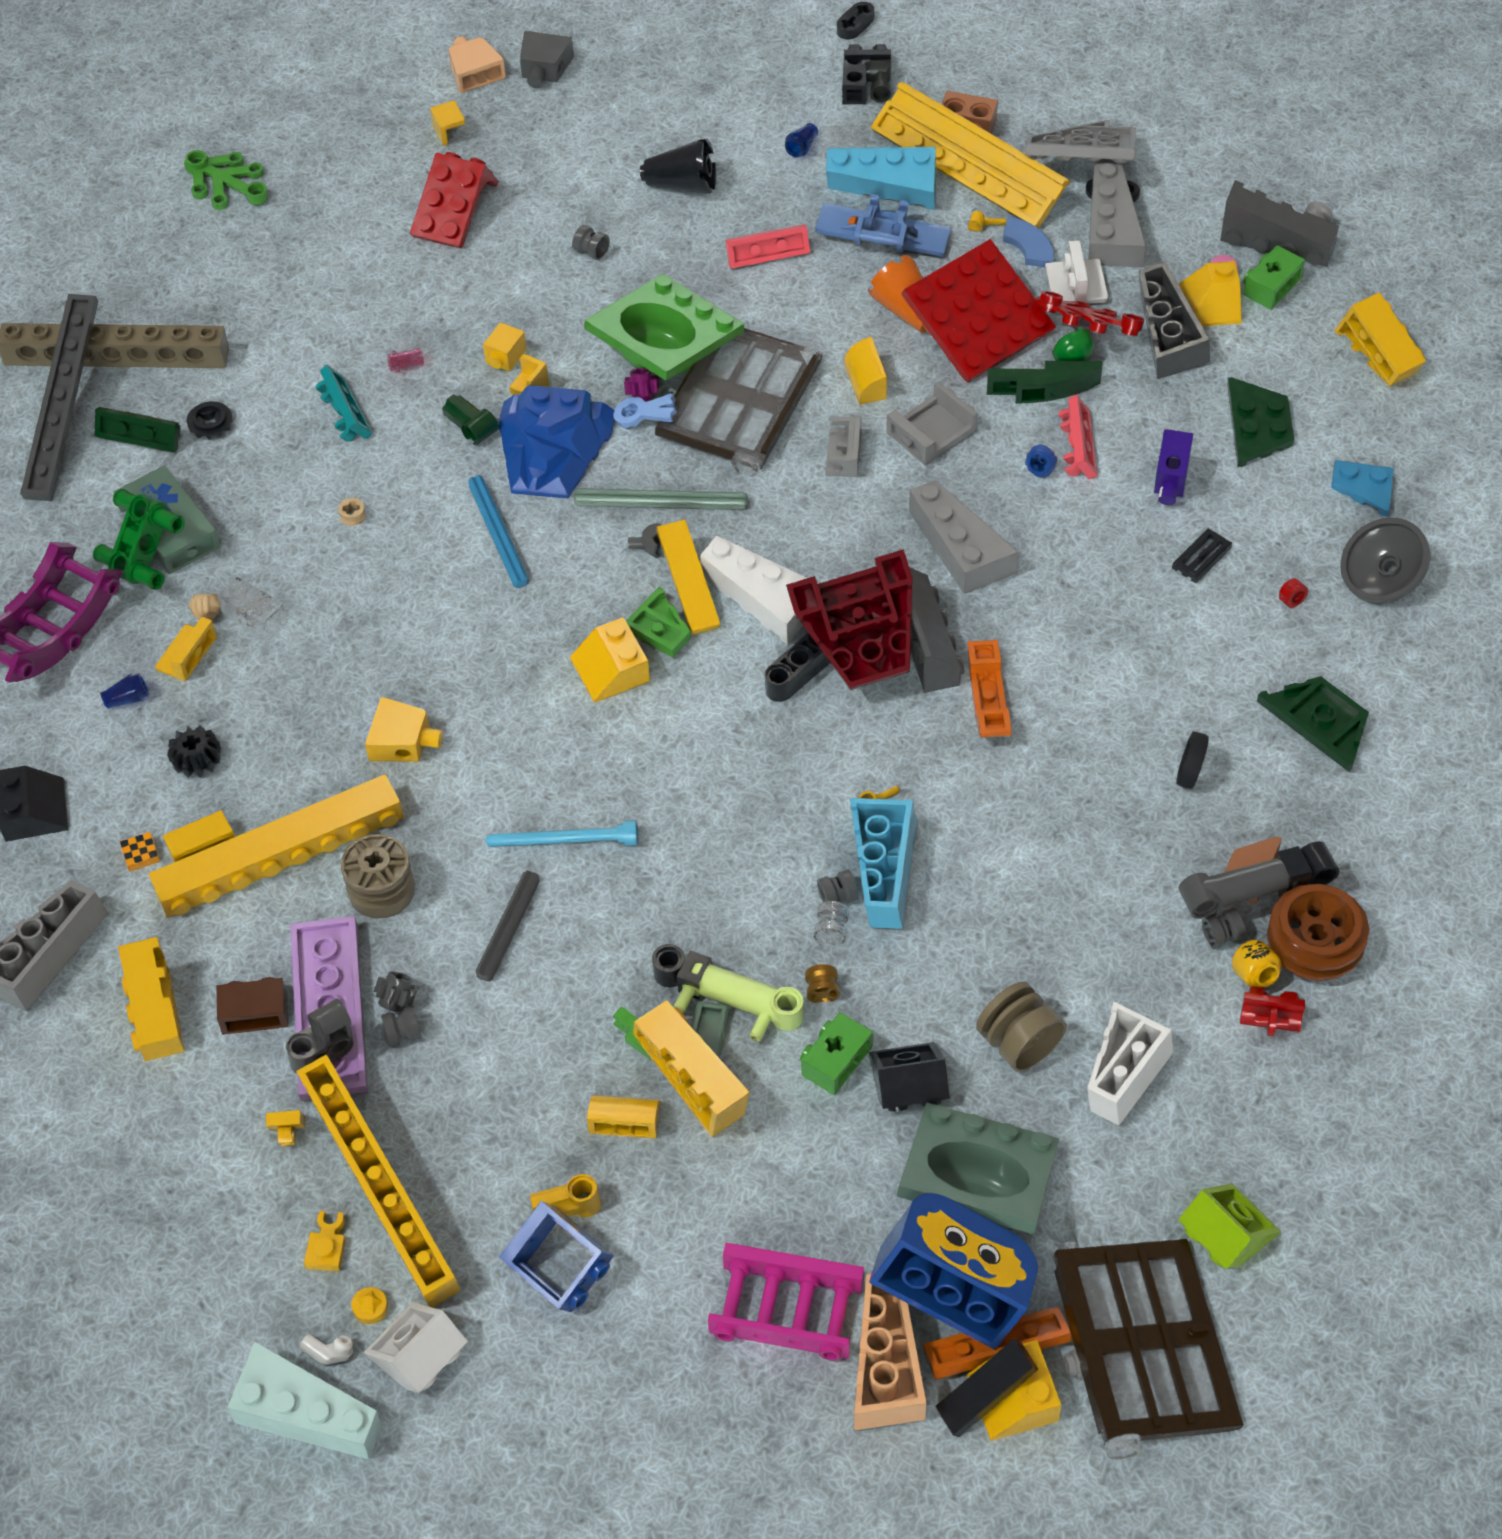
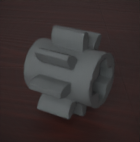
M390 971L386 979L378 977L374 992H376L375 997L380 998L378 1004L387 1010L395 1012L402 1011L405 1004L412 1006L417 993L414 990L415 986L411 985L412 978L397 971Z

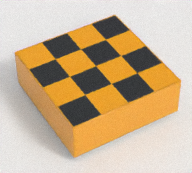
M151 832L120 841L129 872L160 862Z

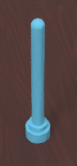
M637 820L623 821V824H617V827L490 834L486 837L485 842L490 847L618 840V843H624L625 846L638 845Z

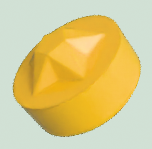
M366 1287L359 1290L351 1302L355 1318L363 1324H375L381 1321L388 1311L385 1294L375 1287Z

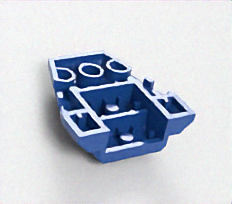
M529 385L520 395H513L505 400L498 423L511 493L568 499L586 474L585 469L588 464L599 455V448L604 441L607 442L610 439L615 422L613 418L615 410L603 402L592 401L591 394L588 391Z

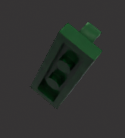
M104 407L95 409L94 437L169 452H175L178 449V439L180 438L181 430L179 422Z

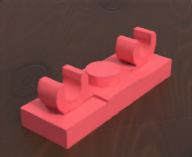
M805 224L725 240L728 263L731 269L811 253L807 226Z
M1075 395L1068 398L1069 409H1063L1058 413L1059 417L1066 421L1061 423L1060 427L1064 432L1069 433L1068 439L1074 449V452L1063 456L1067 464H1072L1065 467V471L1069 476L1073 477L1083 472L1088 479H1092L1098 476L1091 414L1079 396Z

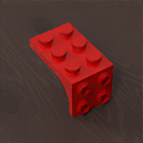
M446 152L445 155L435 153L409 234L413 237L462 249L483 187L486 184L497 187L499 182L493 175V172L488 169L486 163L477 158H470V161L461 159V156L452 152Z

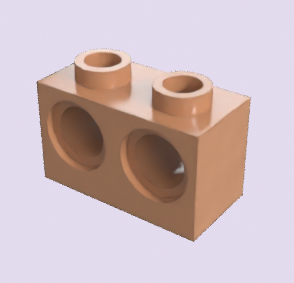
M946 91L942 101L943 106L992 134L997 120L998 100Z

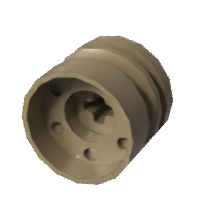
M369 834L358 838L347 847L341 858V871L352 907L361 915L373 919L388 918L404 910L410 904L415 889L409 856L404 845L396 838L385 834Z
M1026 981L1017 982L1000 992L985 1007L976 1023V1030L984 1038H987L992 1047H999V1054L1016 1072L1028 1070L1048 1056L1062 1040L1067 1028L1066 1022L1050 1006H1043L1044 1000L1042 997L1035 993V990Z

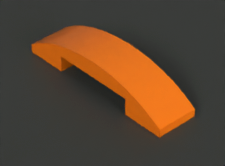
M998 640L968 641L969 672L980 738L1012 736L1009 710L1006 708L1001 675V657Z

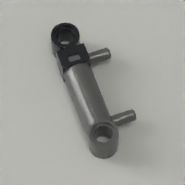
M1317 841L1309 843L1301 849L1299 846L1278 851L1276 859L1213 876H1208L1206 873H1195L1185 878L1178 888L1191 916L1196 919H1202L1211 915L1216 916L1220 907L1275 892H1278L1280 898L1285 892L1300 885H1327L1338 877L1340 869L1326 844Z

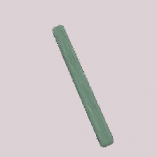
M577 488L574 492V503L577 506L745 510L748 506V495L745 492Z

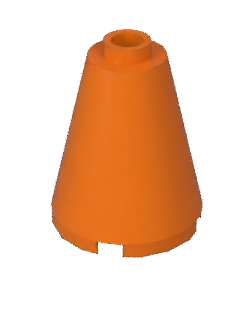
M910 255L900 256L903 261L896 264L892 260L874 276L871 281L874 287L872 290L868 288V293L874 300L919 332H928L901 295L905 288L921 280L923 276Z

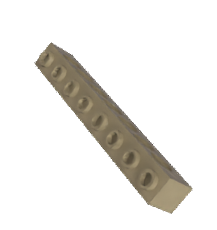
M2 323L0 328V355L4 366H51L61 324ZM93 324L83 367L225 368L229 345L224 326Z

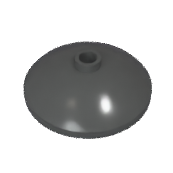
M1382 518L1372 521L1357 530L1347 542L1340 563L1342 578L1350 591L1364 601L1388 603L1399 600L1415 590L1426 576L1431 559L1430 546L1423 532L1407 520L1401 518ZM1396 566L1392 571L1387 572L1389 567Z

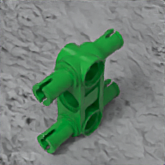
M118 489L113 495V503L115 506L127 510L117 540L113 549L104 544L97 545L93 551V558L95 561L107 565L108 569L123 571L121 579H125L133 584L142 583L154 590L160 589L165 577L162 572L150 568L164 528L171 533L178 534L185 526V519L170 512L164 501L153 499L145 494L134 495L125 489Z

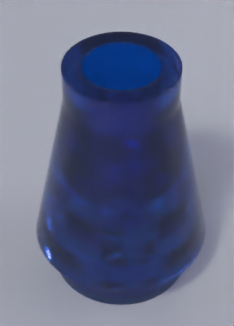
M807 123L805 126L788 134L785 139V150L792 157L805 156L818 135V128L813 123Z
M130 673L107 690L100 692L106 708L110 709L115 706L141 702L144 697L149 696V691L140 673L135 675Z

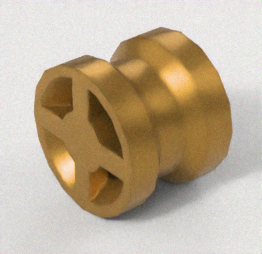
M819 964L811 966L805 971V981L809 984L807 988V999L813 1003L833 1002L840 996L839 986L835 983L838 979V973L834 966Z

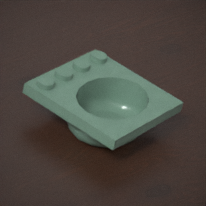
M926 1102L898 1187L897 1197L913 1201L922 1194H940L1002 1227L1035 1234L1059 1138Z

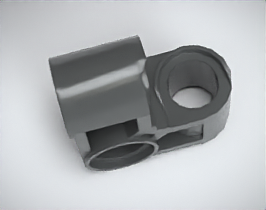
M338 998L307 1014L310 1026L294 1033L287 1040L286 1050L291 1069L295 1073H297V1070L326 1054L330 1061L339 1059L346 1055L354 1046L350 1026L351 1019L346 1008ZM301 1052H308L304 1055H298Z

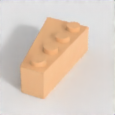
M866 1274L854 1408V1431L926 1420L927 1403L908 1303L869 1283L871 1274Z

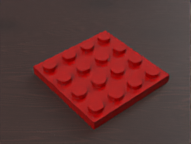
M991 239L905 288L901 294L967 383L988 371V368H993L1056 328L1046 312L1040 309V305L1036 303L1034 296Z

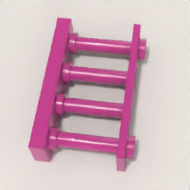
M725 1242L723 1267L729 1270L731 1277L722 1315L709 1313V1333L714 1334L717 1339L722 1341H734L735 1338L815 1352L819 1353L822 1358L831 1361L839 1360L840 1357L849 1359L850 1339L841 1337L849 1295H852L853 1292L862 1294L864 1267ZM749 1274L763 1276L766 1280L757 1322L736 1318L744 1279ZM784 1280L798 1282L800 1285L792 1328L771 1324L779 1284ZM819 1286L832 1288L835 1292L827 1334L806 1331L814 1289H817Z

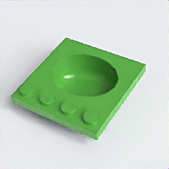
M661 274L585 319L584 329L620 351L623 358L633 367L647 368L651 371V374L658 375L667 381L673 376L687 372L694 363L744 333L745 323L665 274Z

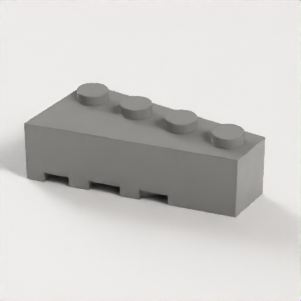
M1094 162L1088 259H1100L1101 265L1143 268L1146 244L1122 163Z
M937 480L910 490V514L963 594L1017 573L1018 551Z
M71 880L39 905V912L33 917L26 920L23 918L14 925L15 931L0 942V999L25 1011L31 1007L108 914L96 891Z

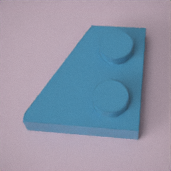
M1335 460L1331 488L1341 494L1349 495L1354 501L1362 505L1364 503L1378 509L1380 515L1388 517L1394 468Z

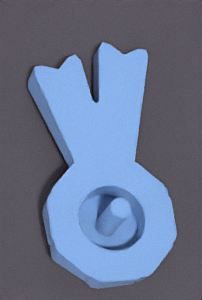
M673 394L647 402L640 397L626 398L616 406L613 418L623 428L636 427L645 419L672 422V417L677 413L674 404L676 399Z

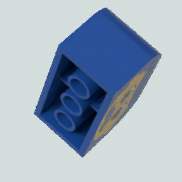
M926 1193L919 1195L913 1200L880 1246L869 1283L995 1350L1028 1309L1038 1272V1264L1031 1248L1018 1235L948 1197L935 1193Z

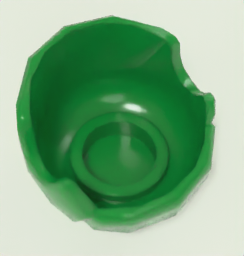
M1078 328L1077 331L1068 333L1058 340L1054 350H1052V355L1056 361H1088L1094 353V340L1088 329Z

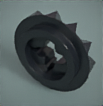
M209 401L195 406L188 413L186 422L190 433H195L197 438L206 436L210 440L212 435L221 437L223 431H230V423L233 422L231 410L225 404ZM212 418H215V423L209 422L207 425L205 424V420L210 421Z

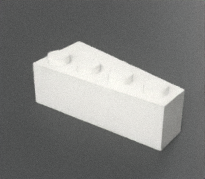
M716 535L700 555L705 579L725 596L731 597L740 605V608L747 613H751L761 621V625L769 631L772 630L780 637L782 642L788 645L803 625L794 614L786 585L807 578Z

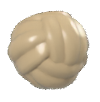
M193 594L188 606L191 609V613L198 620L201 617L213 620L220 613L223 603L217 594Z

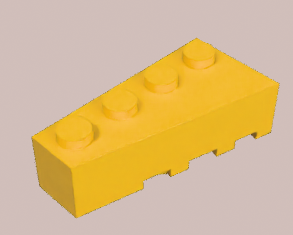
M666 1000L634 1021V1037L711 1137L745 1115L750 1092L710 1049L702 1037L692 1029L679 1008H674Z

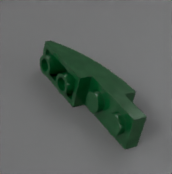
M1045 361L1044 369L988 368L987 395H1015V404L1047 402L1073 396L1101 383L1102 361Z

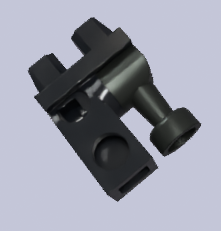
M850 44L848 50H844L842 105L866 104V82H874L870 88V96L875 102L881 103L889 100L891 97V86L888 83L891 80V49H887L885 44H876L873 50H862L859 44Z

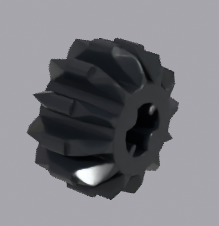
M201 725L195 730L187 726L184 733L176 731V738L169 740V750H167L169 762L172 763L177 773L184 772L187 778L193 772H196L201 778L202 770L206 769L213 772V764L220 763V742L217 741L212 730L205 731Z

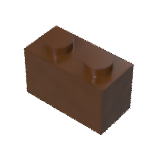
M266 977L258 981H232L227 984L216 985L217 1021L222 1035L288 1027V994L283 978Z

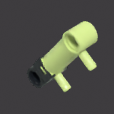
M673 944L661 945L653 952L654 978L663 987L671 988L678 986L680 994L673 1007L679 1008L682 1013L686 1012L692 998L699 1000L701 996L756 1015L758 1018L749 1036L757 1042L762 1040L771 1021L775 1027L785 1031L794 1030L803 1022V996L793 987H781L778 989L712 965L710 957L691 950L685 960L682 949ZM674 965L672 968H665L664 966ZM788 1007V1008H792L793 1010H791V1011H783V1010H781V1009Z

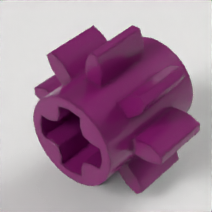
M647 368L631 370L629 372L630 377H625L624 381L625 395L632 394V397H640L645 402L652 400L653 393H658L659 389L658 375L651 376V371Z

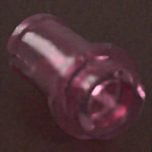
M421 348L398 353L393 350L392 354H387L389 370H395L396 373L400 372V369L424 365L423 356L420 355L422 354Z

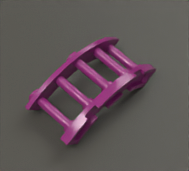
M50 542L40 565L32 576L36 580L26 593L21 591L4 607L5 613L0 616V645L7 644L20 651L11 655L0 649V663L9 667L5 681L9 683L19 682L39 675L62 660L70 650H76L80 646L82 638L90 631L103 613L112 595L119 589V580L123 571L119 569H100L98 573L74 560L73 556L77 547L66 542ZM68 570L94 584L83 603L59 591L57 588ZM53 600L75 612V615L61 628L38 616L36 613L48 601ZM32 625L52 637L44 643L34 646L16 636V634L24 626Z

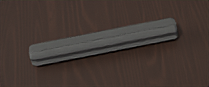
M528 870L523 872L476 968V977L487 982L493 980L540 882L537 873Z

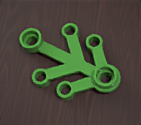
M194 150L186 155L184 161L185 170L193 174L194 185L191 191L195 199H204L209 194L207 185L204 184V174L212 178L213 196L211 202L216 210H223L228 206V199L224 193V184L244 194L249 203L254 205L263 204L268 199L267 187L264 183L252 182L247 184L235 178L249 176L252 179H258L264 174L263 166L257 162L243 166V156L239 152L208 157L205 152ZM229 165L230 168L218 169L216 166Z

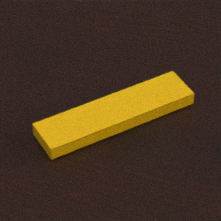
M686 520L657 526V534L691 635L720 628V621Z

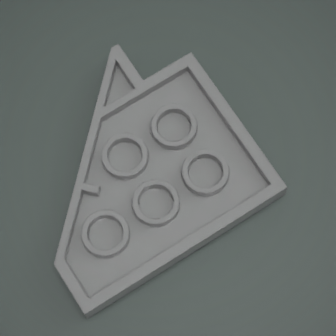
M1104 120L1027 136L1025 155H1031V158L1034 159L1058 156L1060 160L1069 161L1073 160L1074 157H1083L1086 161L1099 162L1103 158L1112 159L1115 163H1127L1129 160L1135 159L1136 127L1110 126V120Z

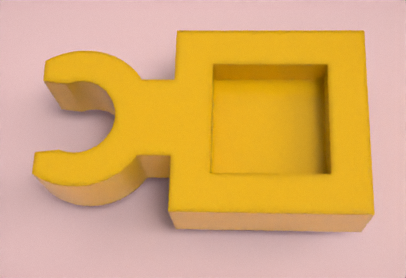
M320 1211L317 1216V1222L321 1231L320 1233L310 1232L304 1266L305 1269L340 1272L346 1238L345 1235L337 1233L344 1228L345 1219L343 1213L338 1212L337 1220L332 1224L325 1223V1211Z

